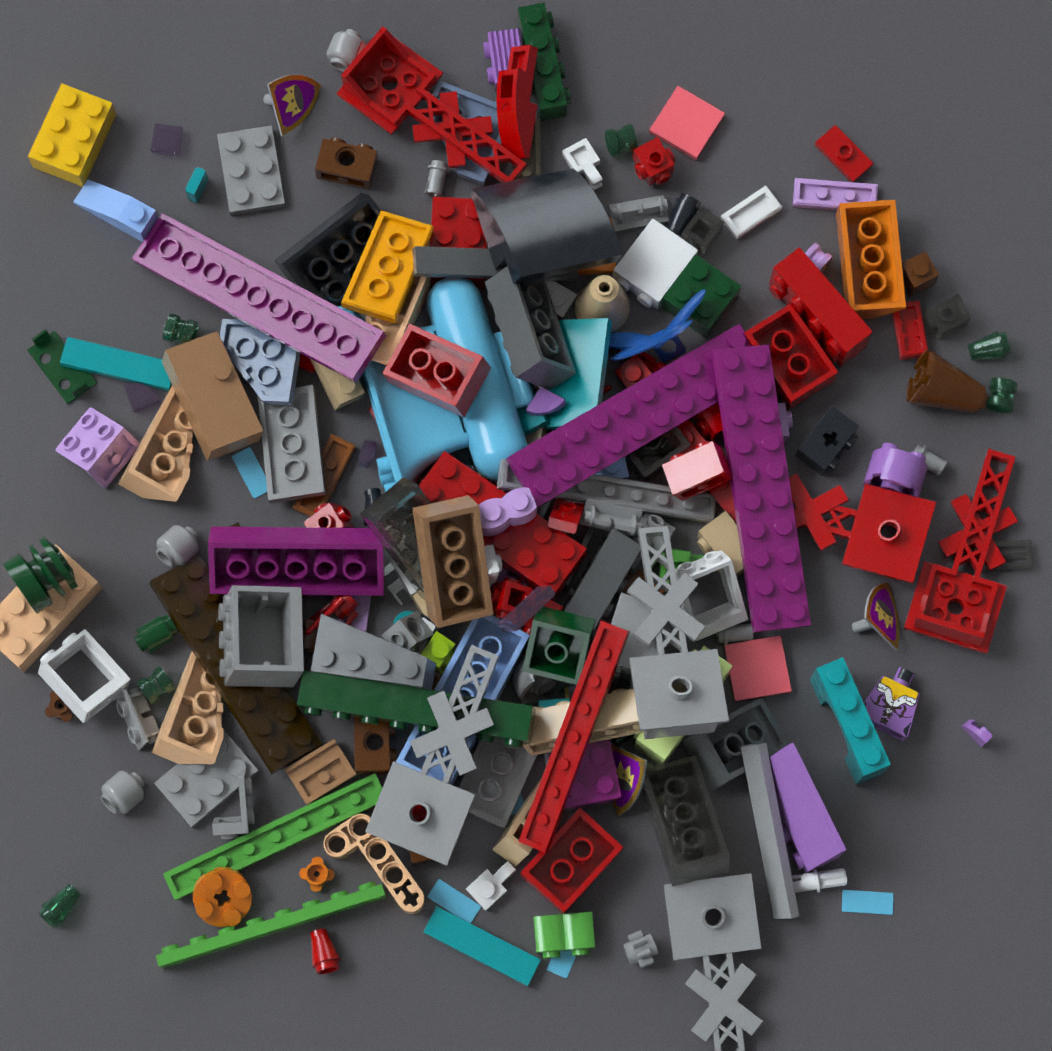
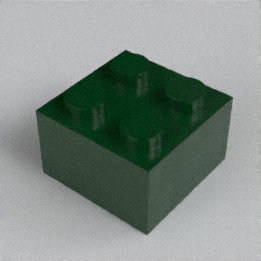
M695 254L664 295L661 308L675 317L696 293L705 289L706 292L702 301L686 321L693 320L689 327L707 339L738 298L741 285Z
M539 605L533 619L522 672L577 685L588 656L596 619Z

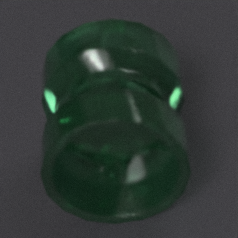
M632 124L624 125L620 130L609 129L604 131L610 157L618 156L623 151L633 152L634 149L638 148Z
M171 313L165 323L162 339L168 342L177 341L180 344L194 340L199 323L191 319L187 321L182 320L179 315Z
M991 378L989 382L991 392L985 407L998 413H1012L1015 404L1012 399L1013 395L1017 393L1018 383L1007 378Z
M161 666L155 668L152 675L148 678L142 677L136 682L152 706L160 701V697L163 694H170L176 690ZM155 681H157L158 684L160 685V688H159V689H158V687L156 686V684L154 683Z

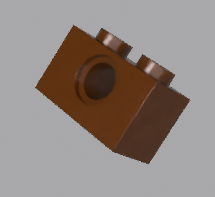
M323 138L315 166L316 178L370 190L378 162L377 150H373V147L367 144H357L355 146L346 144V141L340 138H330V140ZM344 158H352L354 160V163L350 166H344L340 162Z
M354 717L356 775L388 774L393 761L396 762V748L390 749V737H395V728L389 727L390 722L379 721L378 725L361 723L362 718ZM380 737L383 740V746L379 750L369 749L367 742L370 738Z

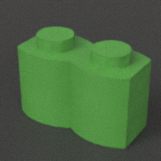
M592 912L534 917L536 953L543 954V959L559 958L560 952L572 951V956L590 955L589 950L595 949Z

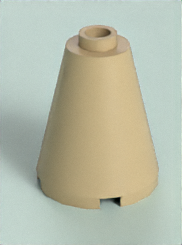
M601 275L579 291L575 299L574 309L577 319L609 318L612 321L611 332L621 329L628 320L630 301L626 292L614 278L608 275Z

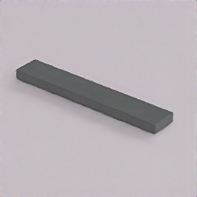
M415 246L412 249L414 276L490 279L504 269L494 268L489 249ZM578 271L550 276L544 279L545 281L575 282L578 279Z

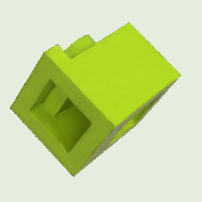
M436 631L420 655L435 662V670L443 675L456 651V644Z

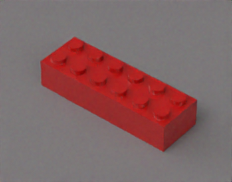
M444 451L412 494L411 502L414 507H419L468 495L479 505L488 499H502L507 493L497 489L491 482ZM536 515L534 519L526 524L510 525L500 534L483 536L484 546L493 545L495 555H500L504 569L552 601L556 599L586 557L587 548L561 530L549 528L547 526L548 522L539 515Z

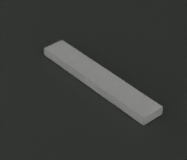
M767 744L741 746L773 918L792 919L799 917Z

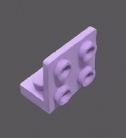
M90 407L57 446L56 452L85 470L99 485L106 489L134 455L140 443L123 426Z

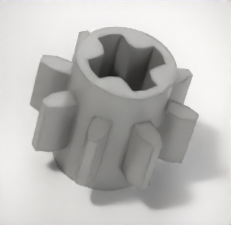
M640 930L628 935L629 942L623 944L630 964L638 963L640 968L653 964L652 957L658 955V950L651 934L643 936Z

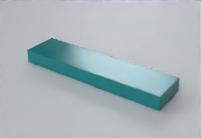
M67 337L60 360L61 366L164 391H169L172 386L162 364V359Z
M436 906L423 931L424 934L527 987L541 959Z

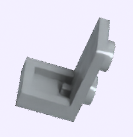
M246 770L240 771L238 775L241 816L214 818L212 823L213 836L220 835L221 839L236 838L238 834L248 833L250 824H255L254 807L248 806V796L253 795L252 778H246Z

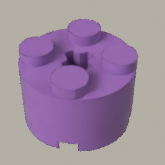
M883 443L881 448L874 450L863 486L866 483L919 497L928 468L925 463L926 457L919 452L909 453L899 450V447L892 443Z

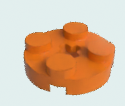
M218 867L199 877L193 888L192 899L196 913L203 921L213 926L226 927L237 925L245 917L251 907L252 894L249 883L239 871L229 867ZM222 890H226L227 896L230 899L224 901L223 904H219L218 899L214 898L215 894H221Z

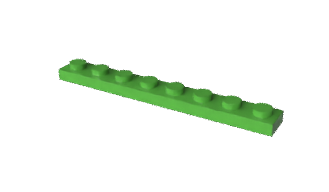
M374 773L163 873L174 900L178 901L192 894L195 883L204 873L206 875L218 867H229L241 871L336 826L356 814H361L374 808L382 791V786L376 774Z
M375 881L358 886L359 891L348 894L347 890L330 895L331 900L320 903L319 899L303 903V909L292 912L291 908L277 911L274 913L275 918L266 921L263 920V917L249 920L246 922L247 927L236 930L235 926H230L218 930L219 935L207 939V935L192 938L189 940L190 945L179 948L178 944L166 946L161 949L162 954L155 955L158 966L161 969L384 899L386 898L382 884L376 885Z

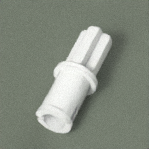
M843 868L820 872L814 869V872L792 875L795 893L817 890L818 893L820 889L847 884V875Z

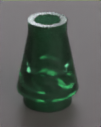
M996 331L974 343L967 344L971 361L976 359L1005 358L1004 355L1011 353L1006 332L998 333Z
M67 884L61 891L41 905L42 909L38 914L54 928L59 924L63 925L81 894L72 885Z

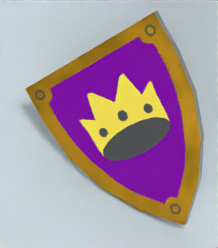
M298 74L285 75L267 84L269 94H266L263 100L265 104L273 105L281 136L295 129L311 112L321 84L312 78Z
M887 582L878 584L870 591L865 605L864 619L853 622L852 629L855 633H860L873 628L897 651L899 644L898 613L894 597Z
M611 743L622 796L617 802L613 803L617 815L621 816L635 803L643 787L645 775L653 774L655 767L653 763H647V760Z

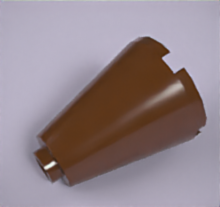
M925 350L920 355L913 368L917 370L914 379L910 377L907 384L906 401L914 405L973 413L977 412L978 409L984 408L988 400L985 386L934 351Z

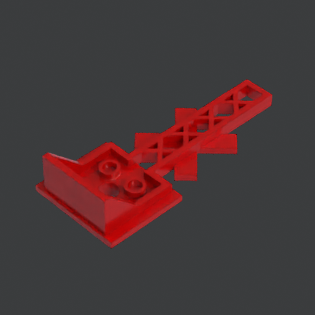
M381 27L341 74L343 86L336 93L338 97L391 136L410 115L421 123L419 125H412L415 143L439 140L446 142L449 168L466 166V156L502 183L517 180L527 168V163L488 136L493 134L491 116L465 119L459 114L457 91L440 93V100L429 93L443 76V72L396 39L385 27ZM390 82L398 84L394 90L383 88ZM422 99L428 102V109H415ZM442 115L443 122L434 123L433 116ZM464 137H471L472 140H470V141H463V138H464ZM489 146L493 149L494 156L482 158L477 152L478 147ZM511 162L516 168L508 177L500 171L499 163Z
M988 448L972 503L967 494L950 502L964 529L938 541V544L946 558L956 554L953 567L951 569L924 561L904 629L984 654L988 653L1007 586L981 578L980 575L984 562L989 571L1006 563L992 539V535L1018 523L1010 507L1000 511L1016 456ZM991 459L1006 463V470L995 475L989 466ZM993 485L998 496L987 501L982 489ZM985 510L989 517L981 520L978 513ZM972 545H975V547L977 548V550L974 552H972L969 548ZM970 561L975 574L973 576L960 572L958 567ZM952 602H957L962 606L963 612L957 615L952 614L948 611L947 606Z
M797 473L789 477L792 501L796 507L794 509L796 528H807L820 551L837 543L834 536L848 539L842 565L911 584L914 583L936 502L865 483L858 510L841 506L848 502L849 499L840 485L813 499L810 497ZM829 512L832 520L825 523L822 515ZM849 517L855 518L852 531L845 530L841 524L842 521ZM886 526H892L897 530V533L891 538H885L881 535V531Z

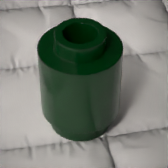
M167 614L162 617L158 615L135 629L137 636L133 638L142 652L147 650L151 654L173 641V637L178 634V631Z

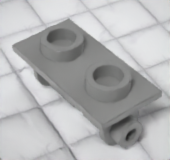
M664 195L609 205L614 231L647 226L652 219L659 223L669 222L667 213L668 203L667 199H664Z
M587 497L579 524L607 531L614 528L622 534L635 537V534H638V530L642 526L639 522L643 510Z
M138 688L131 689L128 692L126 689L123 690L116 698L117 711L126 721L130 741L136 744L138 751H140L148 742L150 745L155 744L159 728L153 715L144 719L142 717V714L150 711L144 693L140 692Z

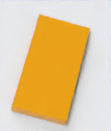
M381 210L341 302L342 308L396 323L415 278L412 249L415 246L428 247L434 233V226Z

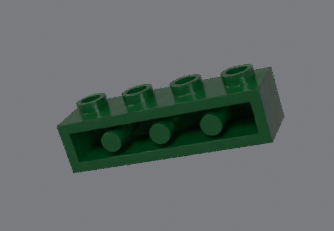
M545 2L518 7L517 21L521 29L523 46L532 45L538 48L532 84L538 117L540 121L565 117L567 114V104H571L568 87L563 88L562 79L565 78L563 62L558 63L556 53H560L557 36L552 37L550 28H554L552 12L546 11Z

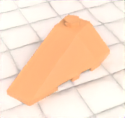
M415 276L396 323L366 315L367 323L384 331L387 335L371 361L384 365L388 364L408 325H414L431 288L430 277Z
M171 386L118 485L142 498L176 502L190 476L189 463L193 450V429L173 386Z
M192 651L161 725L152 753L177 764H214L224 738L222 728L223 703H221V695Z

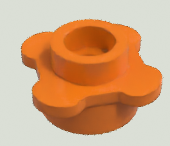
M314 857L312 863L306 868H302L299 872L300 878L306 880L310 884V889L314 892L321 891L322 885L334 879V871L328 869L323 864L324 861L321 857ZM319 872V877H315L314 873Z

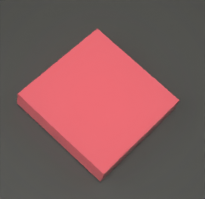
M677 86L651 126L649 134L658 137L661 141L697 160L724 118L725 113Z
M781 635L724 645L726 661L732 665L729 677L734 703L792 692Z

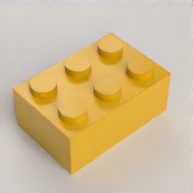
M61 83L29 152L28 158L32 167L83 187L117 115L113 103Z

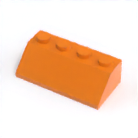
M895 200L839 203L836 221L844 299L861 319H874L905 309L906 301Z

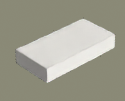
M764 186L722 214L720 219L734 238L738 240L781 211L782 206L768 187Z

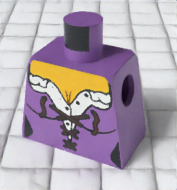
M899 667L893 680L885 676L881 677L864 701V705L874 728L904 742L909 735L919 693L909 688L915 674Z

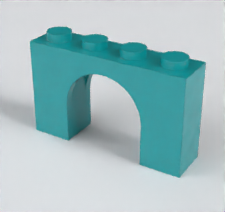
M839 658L816 668L810 678V683L820 705L828 703L840 725L848 749V754L844 759L855 784L858 785L882 775L891 763L844 658Z

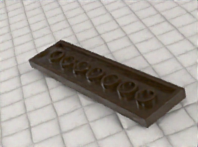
M199 554L191 558L185 565H178L150 581L149 585L271 774L276 773L321 746V741L286 687L225 686V677H220V660L224 659V649L219 648V634L224 629L223 621H219L218 617L219 604L223 603L225 594H210L209 569Z

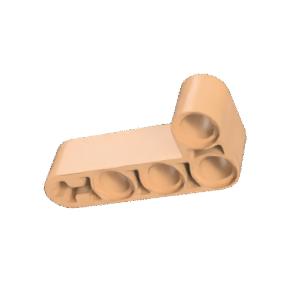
M356 814L328 833L324 839V849L330 858L341 860L357 849H360L394 900L405 913L416 914L423 909L425 898L422 890L389 843L369 833L359 836L353 832L354 825L357 822L364 821L369 823L370 817L368 815ZM335 838H341L345 841V848L339 853L332 852L329 849L330 842ZM376 845H382L386 848L385 856L379 860L373 859L370 856L371 848ZM392 869H399L403 873L402 880L395 884L390 883L387 880V873ZM408 882L411 883V885L406 886L412 896H419L416 899L417 905L415 907L411 904H404L407 899L402 890L399 894L395 893V891L402 889Z

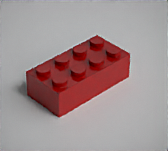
M800 247L773 267L769 281L770 292L777 300L782 299L786 305L792 304L812 335L824 348L823 351L833 364L836 362L841 368L866 348L873 331Z

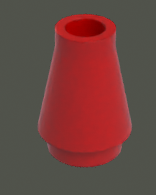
M327 929L312 931L310 933L312 968L316 969L318 975L337 971L340 968L339 962L341 959L328 935Z

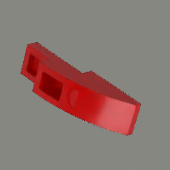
M532 45L511 47L508 69L499 71L497 82V120L501 144L521 160L529 159L537 111V105L530 102L538 48Z

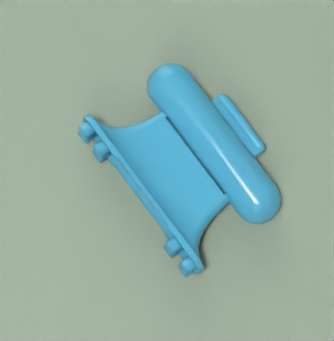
M446 277L435 283L426 299L427 311L432 325L421 327L425 331L482 355L491 367L465 418L393 386L382 374L386 367L384 364L370 361L362 373L386 453V457L378 458L376 462L382 487L384 486L386 493L385 498L389 512L401 510L402 515L410 512V493L415 481L428 466L440 458L444 451L450 454L469 447L478 472L483 478L497 483L501 459H507L510 455L528 446L517 409L528 406L534 398L530 383L515 378L513 375L508 353L503 347L504 340L501 332L493 333L481 293L476 285L466 278ZM339 306V308L343 309L344 311L366 322V320L361 315H359L358 312L342 308V306Z

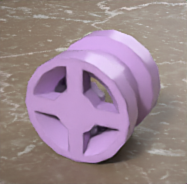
M816 242L805 253L821 272L825 270L833 259V256L830 253H824L821 250V246Z

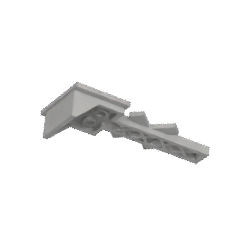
M668 526L639 528L638 537L645 581L638 577L627 593L650 609V615L634 633V636L647 646L655 640L657 655L629 659L640 732L644 731V740L715 732L719 723L729 722L718 650L688 652L686 636L694 642L706 626L681 609L682 604L699 583L685 573L676 580ZM662 536L663 545L656 551L647 544L646 537ZM656 561L667 568V573L662 579L651 570ZM661 588L667 592L665 596L658 592ZM667 623L675 627L671 633L663 629ZM671 644L680 653L665 654L664 650ZM674 683H682L686 686L687 691L684 693L676 692L672 685Z
M471 645L450 699L448 700L445 691L427 698L439 727L437 730L410 741L417 758L427 755L422 770L419 772L393 761L366 828V833L448 865L475 798V794L451 785L450 781L455 768H457L460 776L477 769L466 741L468 736L494 725L488 708L478 710L500 656ZM476 653L491 659L487 670L478 674L475 673L472 666ZM468 672H469L470 675H471V677H469V678L466 679V677H467V675H468ZM483 677V680H482L481 685H480V682H479L478 679H480V678ZM474 682L477 689L476 698L465 702L461 693L462 687ZM457 700H459L460 705L455 706ZM472 705V708L469 712L468 706ZM462 709L465 717L457 720L454 712ZM447 746L450 755L443 757L440 748ZM435 755H437L438 760L433 762ZM451 760L449 766L447 767L446 761ZM441 765L445 774L443 781L429 776L430 768ZM417 805H423L427 810V816L421 822H417L412 816V811Z
M752 874L664 884L673 960L702 956L704 975L695 969L685 982L688 987L708 1001V1008L692 1027L691 1031L705 1042L712 1034L714 1051H721L720 1045L728 1035L737 1042L738 1048L736 1051H745L742 1029L752 1036L763 1021L740 1004L738 999L757 974L742 963L734 971L732 952L761 949ZM710 909H718L721 914L720 921L715 925H709L705 921V914ZM724 953L726 955V960L719 969L709 962V955ZM726 967L728 970V976L723 973ZM711 969L716 972L713 977H711ZM720 976L727 981L722 989L715 984ZM725 1016L732 1020L727 1028L720 1024ZM734 1026H735L736 1035H734V1034L731 1032V1030L734 1028ZM718 1028L724 1031L720 1037Z

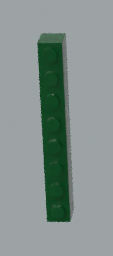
M305 670L302 674L297 705L305 709V714L321 716L322 712L333 713L332 718L350 721V716L362 718L361 723L378 725L379 721L390 722L389 727L407 730V726L410 725L419 727V732L427 734L437 730L439 727L427 698L440 691ZM446 693L448 700L452 693ZM463 695L465 702L473 698H476L472 696ZM483 698L478 711L488 708L494 725L473 734V736H476V741L493 743L494 739L505 740L504 745L522 748L523 743L530 744L536 709L533 706ZM457 700L455 706L460 705L459 700ZM472 705L468 706L469 712L472 708ZM462 709L454 712L457 720L465 717Z

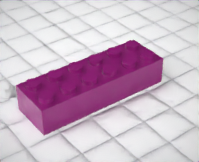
M211 526L208 540L210 594H228L231 586L301 587L302 595H384V528Z

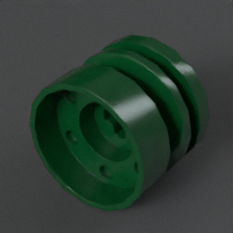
M45 536L39 539V542L45 549L40 555L32 544L28 546L33 557L31 561L28 562L18 553L3 563L5 569L36 614L53 604L48 592L52 588L62 597L66 595L60 586V583L66 580L72 590L79 587L75 581L73 569L58 547L50 543Z

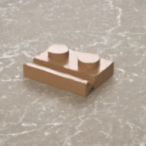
M335 739L285 769L306 805L317 801L357 776Z

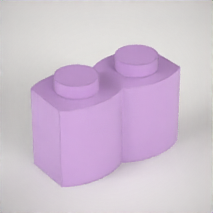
M526 487L514 489L508 492L502 499L492 498L479 504L483 536L500 534L510 525L526 524L537 515L536 503L530 489Z

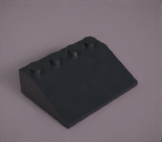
M360 193L274 261L290 282L337 307L342 306L343 297L381 210L370 195Z

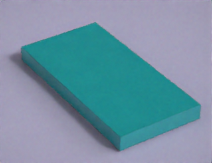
M609 318L559 320L576 374L552 390H548L565 399L566 404L558 412L546 414L549 425L544 427L546 430H556L602 403L612 321Z

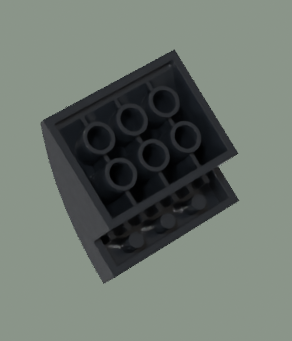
M574 168L470 190L494 268L499 269L508 266L513 284L614 263L623 256L619 240L603 205L587 181Z

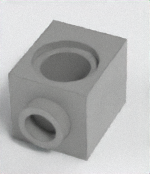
M418 611L398 620L382 634V637L388 642L413 652L432 637L434 633L420 617L421 615Z

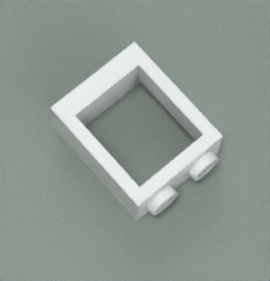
M722 550L709 552L703 558L693 562H684L675 569L676 580L683 573L695 580L720 570L728 603L696 616L693 615L689 598L681 606V609L706 626L696 641L748 620L732 560Z
M86 629L78 635L72 633L62 642V647L56 651L51 649L40 659L41 663L38 671L43 680L83 724L115 700L123 690H127L131 680ZM79 650H82L109 680L107 684L83 702L54 671V669Z

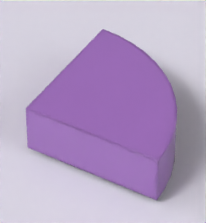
M540 387L526 408V412L531 416L556 413L564 407L566 402L560 396Z
M967 720L961 727L980 747L993 737V734L984 726L979 728L975 724V720Z

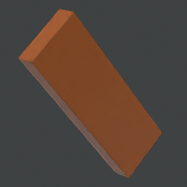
M333 434L329 436L322 450L326 495L298 499L293 506L294 511L310 518L315 514L314 510L318 506L326 502L329 503L357 449L356 445Z

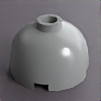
M526 653L521 657L513 671L512 680L515 692L525 705L539 704V700H547L543 695L554 690L555 694L558 695L568 686L567 682L522 672Z

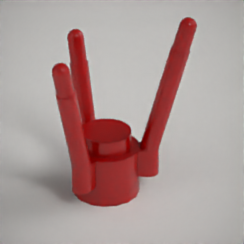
M335 595L328 604L308 619L316 621L305 633L310 635L319 627L321 614L330 617L334 613L341 620L346 616L345 624L351 626L354 619L359 615L355 611L359 604L350 595Z

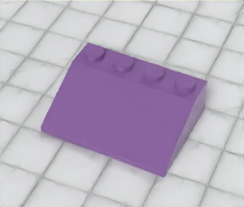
M791 743L770 756L769 759L785 843L790 842L795 852L791 856L797 869L803 868L805 873L814 871V869L837 860L846 851V848L794 743Z

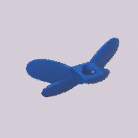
M705 289L696 293L673 318L667 328L650 336L631 332L611 333L609 348L622 351L612 356L610 360L615 361L631 357L651 348L656 351L662 362L684 354L686 347L678 337V334L687 329L693 322V320H686L702 301L706 292ZM668 340L676 344L675 350L670 352L662 350L661 346Z

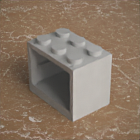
M232 585L228 594L224 595L223 603L219 604L218 610L219 621H223L224 629L219 634V648L224 649V659L220 660V677H225V686L294 687L304 672L301 587Z
M624 593L620 595L611 624L629 630L630 634L611 683L618 684L619 681L630 684V689H634L629 659L657 655L655 640L647 646L634 636V633L650 615V609L633 596ZM667 623L663 629L671 633L672 625Z

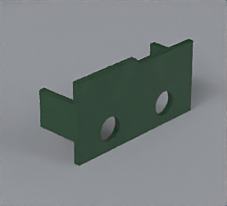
M45 329L32 338L35 345L27 349V351L67 405L97 384L89 372L60 365L65 344L55 331L48 334ZM49 354L51 356L50 362L42 363L40 361L41 355ZM66 379L70 381V387L64 390L60 388L59 384L62 380Z

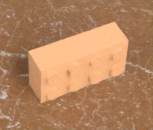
M60 547L58 549L73 569L75 581L79 587L72 590L66 580L60 583V586L66 595L62 597L54 588L49 590L48 592L53 604L36 614L17 586L0 603V652L23 673L103 589L96 579Z

